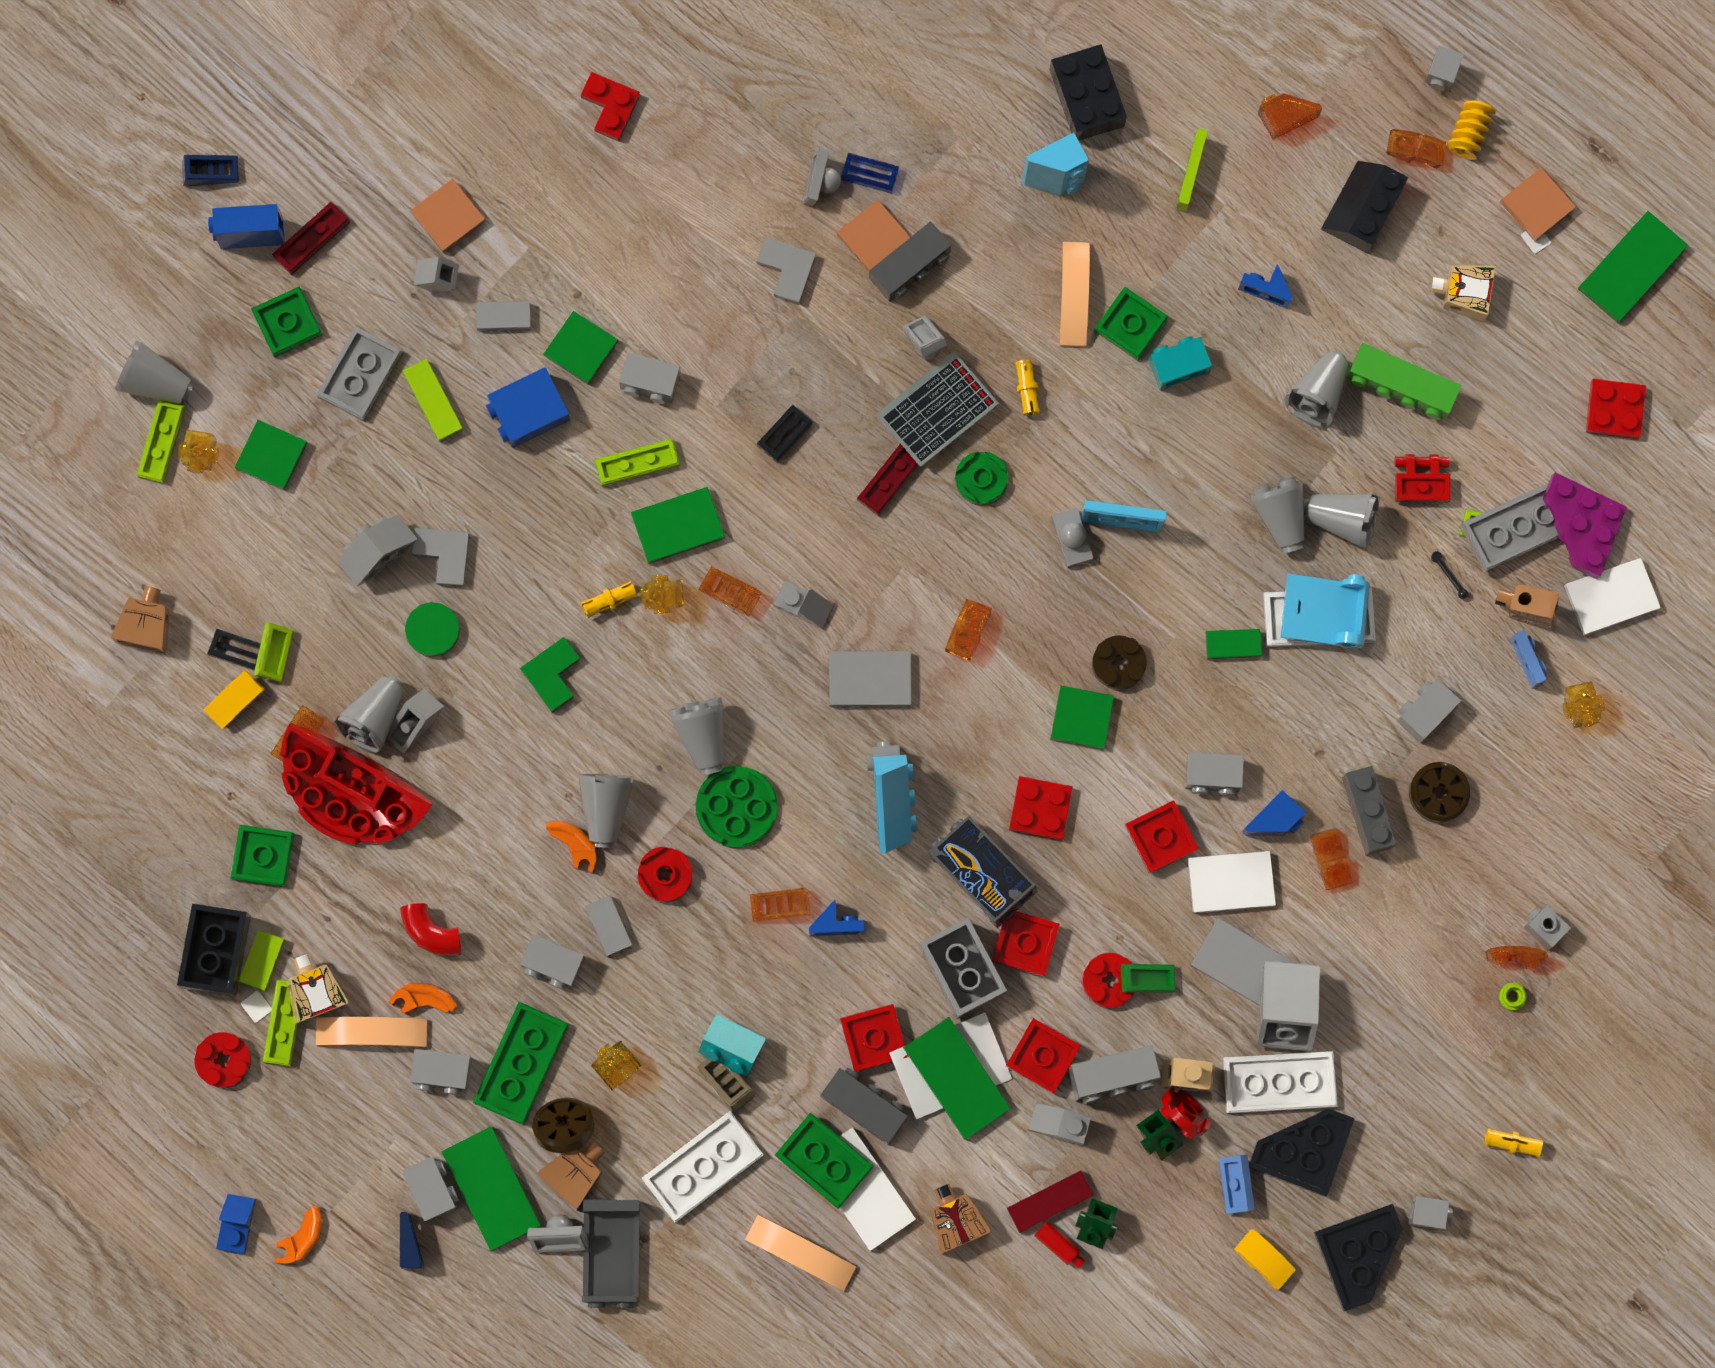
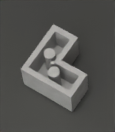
M398 515L389 519L383 517L373 526L365 525L355 534L357 538L343 548L344 554L337 562L354 584L359 586L374 579L388 562L405 555L418 539Z

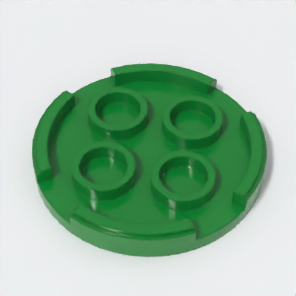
M742 766L724 767L722 771L712 773L703 782L698 791L696 815L699 825L711 840L725 847L743 848L759 842L770 832L777 817V797L771 783L765 776L752 768Z

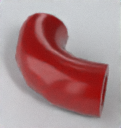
M425 903L409 904L400 907L406 933L418 947L435 955H462L458 928L446 929L435 925L430 919L428 905Z

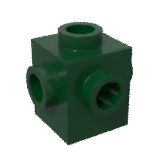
M1159 1109L1136 1125L1144 1138L1140 1141L1149 1155L1154 1153L1161 1161L1183 1146L1178 1136L1181 1133L1180 1128L1174 1121H1168Z
M1092 1198L1087 1211H1081L1075 1225L1080 1228L1077 1239L1103 1249L1106 1240H1112L1118 1225L1114 1224L1118 1208Z

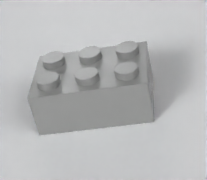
M969 918L919 943V948L956 1019L1006 994L1007 989Z
M1153 1045L1073 1064L1068 1068L1075 1100H1082L1083 1105L1100 1101L1099 1099H1102L1101 1095L1109 1094L1110 1098L1126 1095L1129 1092L1128 1089L1136 1087L1137 1092L1153 1088L1155 1082L1161 1078Z

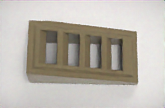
M706 1059L697 1068L733 1113L754 1098L755 1094L750 1086L739 1074L732 1072L727 1066L723 1065L710 1075L709 1071L718 1062ZM727 1071L730 1073L719 1083L716 1082ZM736 1080L737 1083L734 1084L730 1089H728L726 1092L723 1090L730 1083Z

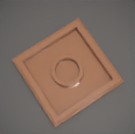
M1542 168L1538 169L1500 201L1534 241L1538 240L1576 208Z
M453 179L410 210L411 214L443 253L486 222L482 214Z
M876 200L837 232V236L868 272L910 238L879 200Z

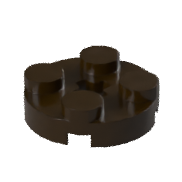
M1122 635L1111 636L1097 646L1092 658V670L1096 679L1102 682L1103 685L1116 691L1134 687L1142 679L1147 666L1146 654L1138 641ZM1116 656H1121L1127 662V664L1123 665L1122 670H1118L1117 666H1112V661L1116 660Z

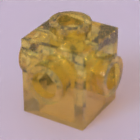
M186 429L184 442H180L178 447V458H181L180 461L184 467H187V471L193 473H203V470L211 471L212 463L216 464L218 460L219 449L216 448L217 439L212 433Z
M652 575V580L643 582L644 586L641 588L640 596L645 609H654V614L670 613V609L684 606L683 579H668V575Z
M1592 681L1565 687L1563 711L1566 719H1571L1573 727H1590L1600 723L1601 711L1605 710L1602 696H1597Z
M621 1040L612 1047L609 1043L603 1046L596 1053L599 1058L591 1065L611 1091L627 1081L642 1066Z

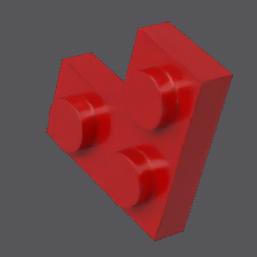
M591 71L581 93V98L604 107L594 127V131L619 142L640 97V92Z

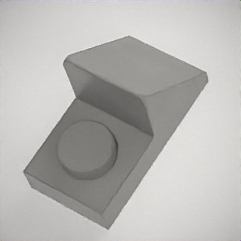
M784 581L773 606L823 629L834 604L813 589L809 588L807 591L788 581Z

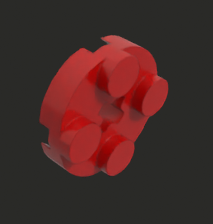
M657 847L650 850L642 858L638 868V882L642 891L655 901H675L688 891L692 883V867L688 858L681 851L673 848ZM664 867L665 870H672L673 873L670 874L669 881L666 882L664 879L659 880L657 878L660 875V868Z
M1100 954L1089 962L1083 972V990L1087 997L1099 1007L1108 1009L1120 1007L1129 1001L1134 994L1122 993L1121 965L1132 963L1128 958L1120 954ZM1107 973H1112L1113 977L1118 980L1117 983L1113 984V988H1108L1107 983H1102V978L1107 977Z
M226 1032L214 1033L206 1037L197 1046L194 1058L195 1068L200 1078L207 1084L218 1088H230L239 1084L245 1078L251 1065V1053L247 1044L236 1035ZM220 1053L230 1056V1060L226 1062L227 1067L222 1068L220 1064L215 1062L219 1058L218 1054Z
M1171 1087L1162 1096V1104L1164 1106L1161 1109L1162 1115L1168 1121H1174L1181 1127L1183 1134L1188 1139L1193 1140L1196 1136H1202L1210 1128L1209 1118L1207 1117L1204 1120L1200 1114L1203 1108L1185 1091L1180 1089L1176 1093L1174 1092L1175 1088Z

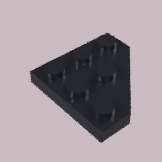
M1328 1108L1258 1140L1249 1161V1168L1327 1197L1355 1118Z
M1393 1204L1314 1232L1343 1312L1371 1302L1375 1294L1376 1287L1381 1276H1383L1393 1249L1403 1231Z

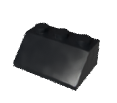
M1357 161L1321 230L1368 254L1409 177L1383 164Z

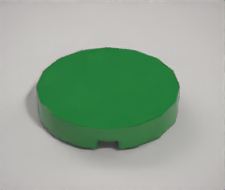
M990 452L970 453L961 460L955 474L956 488L962 498L977 505L992 504L1000 499L1007 489L1009 479L1004 462L1001 458Z
M429 602L421 604L410 613L406 620L405 633L407 641L415 651L423 656L436 657L444 655L450 651L459 638L460 627L457 617L450 608L441 603Z

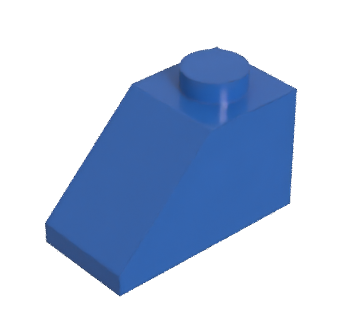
M1281 790L1244 828L1242 833L1245 836H1284L1290 830L1294 834L1303 825L1304 821L1301 818L1306 812L1289 795Z

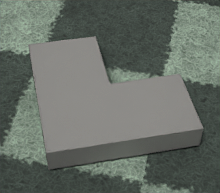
M765 237L757 264L781 272L774 297L800 304L816 253Z
M415 527L414 535L418 540L413 544L412 555L439 558L437 585L464 587L469 532Z

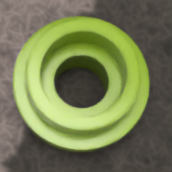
M1508 983L1501 988L1499 1000L1504 1008L1518 1010L1525 1005L1527 993L1520 984ZM1509 992H1514L1517 995L1515 1002L1508 999Z

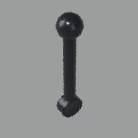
M1438 551L1433 552L1431 555L1432 562L1438 563L1458 591V597L1466 599L1468 591L1462 589L1441 560L1442 554Z

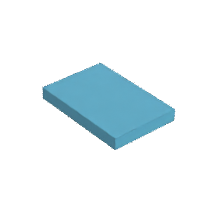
M1085 500L1081 513L1083 523L1158 533L1161 532L1166 519V511L1088 500Z

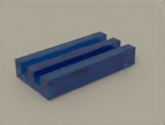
M848 153L841 180L892 194L899 166ZM851 162H855L862 165L892 172V174L890 176L872 170L856 167L850 164ZM848 171H849V172H853V173H857V174H860V175L868 176V177H871V178L879 179V180H882V181H886V182H889V184L882 183V182H878V181L871 180V179H867V178L860 177V176H856V175H853V174H849Z

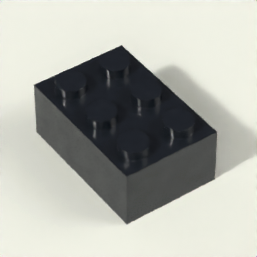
M1102 44L1051 59L1049 71L1071 134L1074 133L1078 141L1125 127L1127 115Z
M192 903L177 986L181 989L236 997L251 915L244 911Z

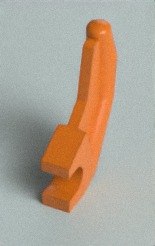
M565 821L548 822L546 830L549 831V834L567 844L571 852L574 868L579 870L580 863L586 860L590 863L588 872L594 873L597 863L595 843L589 841V837L575 825Z
M421 983L405 985L397 990L388 1001L394 1006L397 1000L403 999L405 1006L401 1009V1012L404 1014L427 1005L446 1013L449 1011L454 1012L458 1007L450 993L435 985Z
M312 1206L310 1210L306 1211L300 1230L297 1233L276 1243V1247L285 1248L287 1254L284 1258H275V1263L291 1264L307 1257L319 1240L323 1220L318 1206Z

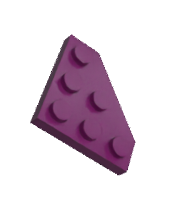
M1555 472L1551 475L1543 501L1546 508H1550L1555 520L1553 524L1561 542H1564L1570 555L1568 559L1572 568L1598 579L1602 574L1627 507Z

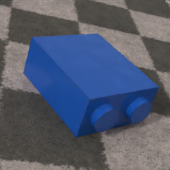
M277 204L212 208L213 217H208L209 233H212L213 241H217L221 249L278 246L285 243L284 219Z
M546 367L487 395L490 403L486 405V408L492 419L498 418L501 427L497 428L503 442L509 441L512 448L570 421L569 413Z

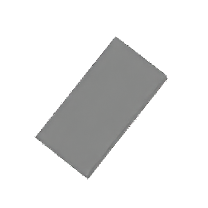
M530 301L476 302L477 331L530 330Z
M611 895L585 906L607 957L632 947Z

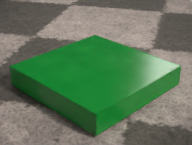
M300 286L251 308L274 358L323 335Z
M1124 286L1094 328V332L1138 361L1169 316Z
M573 311L543 355L589 385L618 343V339Z
M257 420L235 465V469L285 491L304 452L307 441L261 420Z
M1061 685L1050 739L1104 750L1114 695Z
M239 825L230 879L286 887L295 833Z

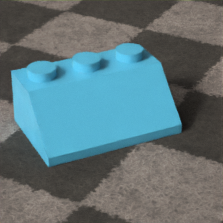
M1072 133L1026 156L1022 177L1023 184L1059 196L1065 193L1071 195L1079 191L1084 184L1089 159L1075 134Z
M906 755L873 757L880 853H887L912 842L911 832H917L916 816L910 815V806H915L914 790H909V780H914L913 764L907 763Z

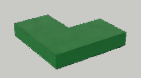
M563 637L520 667L524 676L551 713L574 698L559 675L580 661V658L565 637Z

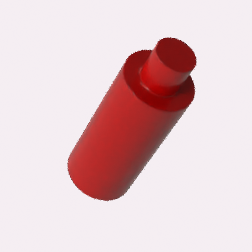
M1048 1221L1034 1235L1067 1266L1071 1262L1079 1269L1085 1262L1078 1254L1081 1250Z

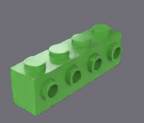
M1365 343L1361 344L1347 375V378L1355 386L1360 388H1366L1367 386L1376 390L1377 395L1386 399L1395 398L1401 401V405L1409 409L1415 410L1418 408L1423 410L1428 417L1435 420H1446L1462 386Z

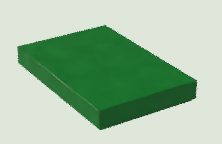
M708 487L631 512L648 564L725 539Z
M812 1113L808 1114L774 1155L837 1209L843 1205L874 1167Z

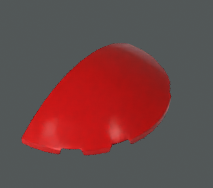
M293 723L288 724L280 756L283 757V784L287 794L292 796L299 807V814L324 835L350 844H358L360 842L384 843L397 838L398 835L409 829L411 830L424 818L433 805L428 798L409 783L370 758L317 732Z

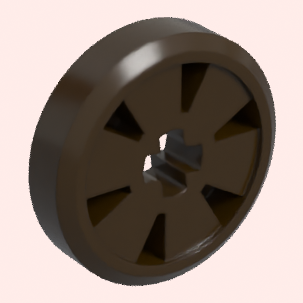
M1433 762L1422 767L1414 775L1409 786V798L1412 807L1422 818L1436 823L1448 822L1458 817L1467 807L1470 799V785L1465 774L1456 766L1446 762ZM1439 785L1443 786L1442 791L1447 792V795H1443L1441 799H1437V794H1433V790L1437 789Z
M567 1097L554 1099L543 1105L536 1112L532 1122V1129L537 1143L543 1149L553 1153H567L582 1147L591 1138L595 1126L592 1112L587 1104L581 1100Z

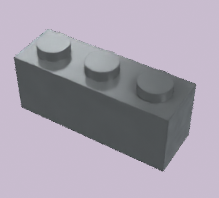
M930 221L869 270V279L889 302L895 297L900 299L909 291V285L914 281L917 283L921 282L929 275V269L936 264L941 266L949 259L951 244Z
M1369 766L1346 773L1342 777V781L1365 855L1392 849L1396 845V841L1373 767Z
M847 1067L845 1071L839 1068L820 1097L888 1145L908 1116L904 1114L906 1109L894 1100L890 1103L881 1097L883 1092L874 1085L869 1084L868 1087L858 1081L861 1077Z

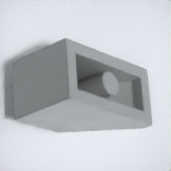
M422 689L406 701L393 721L386 739L405 754L434 723L444 706L428 691Z
M1036 1103L1028 1130L1082 1146L1091 1117L1070 1110Z

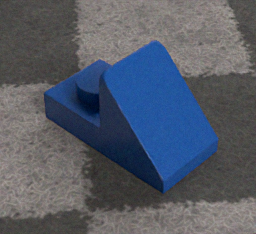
M1278 264L1275 267L1270 282L1264 281L1265 278L1259 274L1250 273L1249 275L1244 273L1238 290L1288 309L1292 295Z
M836 899L809 927V936L864 934V920H858V916H843L842 921H836Z
M232 1194L227 1195L219 1217L221 1226L216 1249L245 1254L256 1199Z

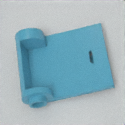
M1288 573L1280 638L1346 648H1362L1364 645L1370 582L1366 581L1362 575H1349L1348 579L1336 581Z

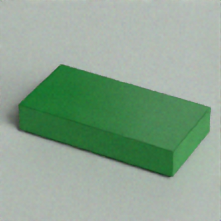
M1260 629L1205 632L1207 659L1253 658L1262 656Z
M1121 965L1122 993L1176 992L1174 965Z

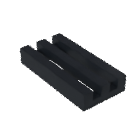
M792 404L758 441L757 446L760 449L762 448L777 463L809 429L813 421ZM793 414H795L797 417L777 437V439L770 446H768L766 443L771 439V437L782 427V425ZM802 420L804 424L776 453L774 450Z
M216 629L207 654L255 671L256 663L254 664L215 651V649L219 647L254 659L257 662L258 654L220 642L219 638L223 637L258 650L261 643Z

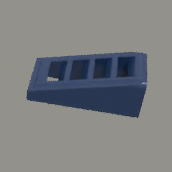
M184 155L182 160L183 186L238 183V156ZM229 163L230 175H225L224 164ZM218 164L219 175H214L213 165ZM202 165H207V175H203ZM191 166H196V174H192Z
M401 1212L400 1267L401 1269H424V1262L411 1216L408 1212Z

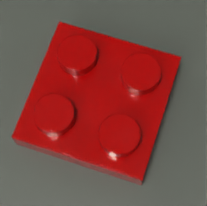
M1593 378L1590 384L1586 433L1640 439L1646 385Z
M1019 776L1009 831L1062 841L1073 786Z
M1174 800L1125 824L1149 874L1199 849Z
M1016 911L1002 924L992 962L1045 977L1060 924Z
M894 1004L840 1018L854 1072L893 1062L889 1053L905 1046Z
M1033 1018L1005 1067L1054 1094L1081 1045Z

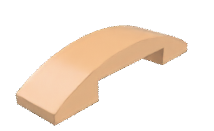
M1062 243L1059 346L1086 347L1089 304V243Z
M320 1017L316 1021V1046L427 1047L428 1019Z
M759 1215L745 1239L843 1292L856 1269V1266Z

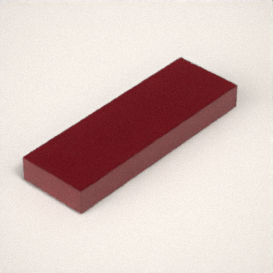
M331 201L278 248L272 256L292 275L345 228L350 221Z
M901 443L857 497V501L877 516H879L919 465Z
M1080 1170L1006 1209L1018 1232L1021 1233L1093 1196V1193Z

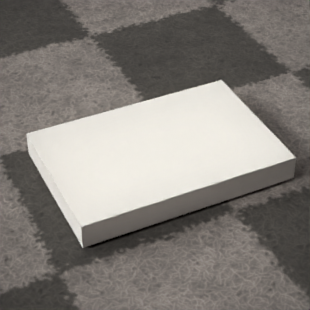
M1641 558L1602 571L1598 579L1587 576L1564 585L1583 636L1661 608Z
M1270 851L1187 859L1193 913L1273 907L1276 905Z

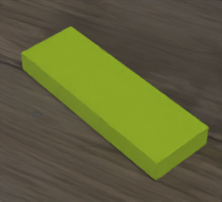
M1197 129L1176 207L1179 211H1187L1208 130Z
M427 359L402 370L438 441L441 442L463 431Z
M158 400L136 475L138 478L164 484L186 410L184 405Z
M673 438L595 459L602 487L680 466Z
M277 980L263 1062L291 1067L299 1023L296 1024L294 1020L287 981Z

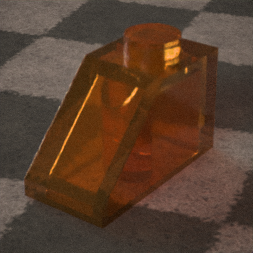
M1285 93L1277 97L1273 94L1261 101L1262 104L1259 107L1258 115L1272 140L1318 118L1322 107L1318 103Z

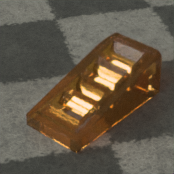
M712 566L698 589L700 592L748 617L761 597V592L757 588ZM718 576L721 579L715 590L712 591L710 589ZM729 582L730 585L728 586L724 596L721 595V592L723 591L726 583ZM738 587L740 588V590L733 601L731 600V597L733 596L736 588Z
M806 888L750 894L753 922L810 916L809 895ZM794 896H798V902H799V910H798V911H796V907H795V897H794ZM783 897H787L789 912L784 911ZM772 898H776L777 913H773ZM760 899H765V915H762Z

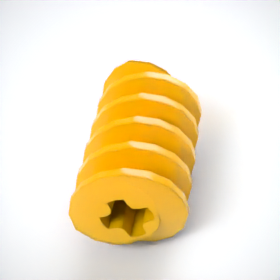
M1474 100L1464 102L1462 106L1463 111L1458 116L1459 121L1456 122L1455 130L1451 134L1452 139L1447 144L1448 149L1453 154L1468 160L1477 159L1472 152H1480L1482 148L1476 142L1484 143L1485 141L1484 136L1479 133H1488L1489 129L1484 124H1491L1493 119L1487 114L1494 115L1497 111L1489 104Z

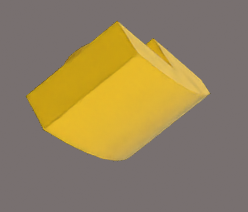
M244 670L204 711L223 730L265 688L247 670Z
M1253 1229L1234 1248L1235 1252L1251 1269L1257 1270L1275 1290H1279L1296 1270L1281 1253Z

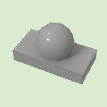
M820 148L813 155L802 202L803 205L812 207L818 201L820 191L824 194H831L836 192L841 185L839 173L833 168H825L829 150Z
M926 315L902 327L905 335L914 345L917 354L924 359H934L939 355L941 348L947 346L944 337Z
M1078 508L1052 515L1051 518L1067 568L1093 561L1086 530L1083 527Z
M554 1215L548 1220L546 1228H528L527 1238L535 1253L588 1250L589 1240L583 1227L573 1226V1222L566 1215Z

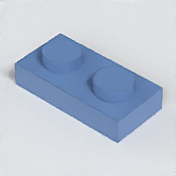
M1525 630L1514 634L1510 641L1531 687L1534 688L1543 684L1547 680L1545 677L1547 670L1542 660L1538 661L1535 655L1536 645L1530 635H1526Z
M1238 1155L1220 1158L1219 1163L1226 1214L1255 1210L1248 1156Z

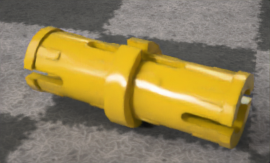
M1024 360L1017 361L1015 363L1019 381L1017 392L1021 394L1023 416H1029V413L1032 416L1040 413L1036 394L1038 383L1034 381L1032 360H1026V363H1024Z
M629 581L615 589L603 590L602 594L581 602V606L586 617L590 618L608 609L612 611L616 609L617 605L637 598V593L632 582Z
M1488 1128L1485 1134L1484 1146L1506 1149L1511 1154L1519 1152L1540 1157L1543 1140L1519 1136V1133L1514 1131L1510 1134Z

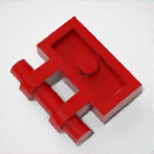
M1405 454V457L1394 458V467H1405V473H1396L1395 502H1450V474H1439V468H1449V457H1439L1438 454H1430L1429 457H1415L1414 454ZM1415 467L1429 468L1430 474L1415 473Z

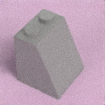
M1277 960L1264 962L1261 975L1256 1046L1312 1051L1319 1022L1320 966H1312L1308 963L1290 964Z

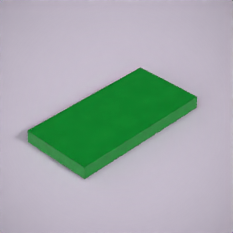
M1647 211L1583 281L1578 290L1615 322L1619 323L1686 249L1688 244L1652 213Z
M518 1002L473 1104L524 1126L570 1024Z
M950 1017L945 1018L903 1047L964 1140L1011 1109Z
M492 1126L441 1151L491 1252L527 1234L528 1228H538L541 1226Z

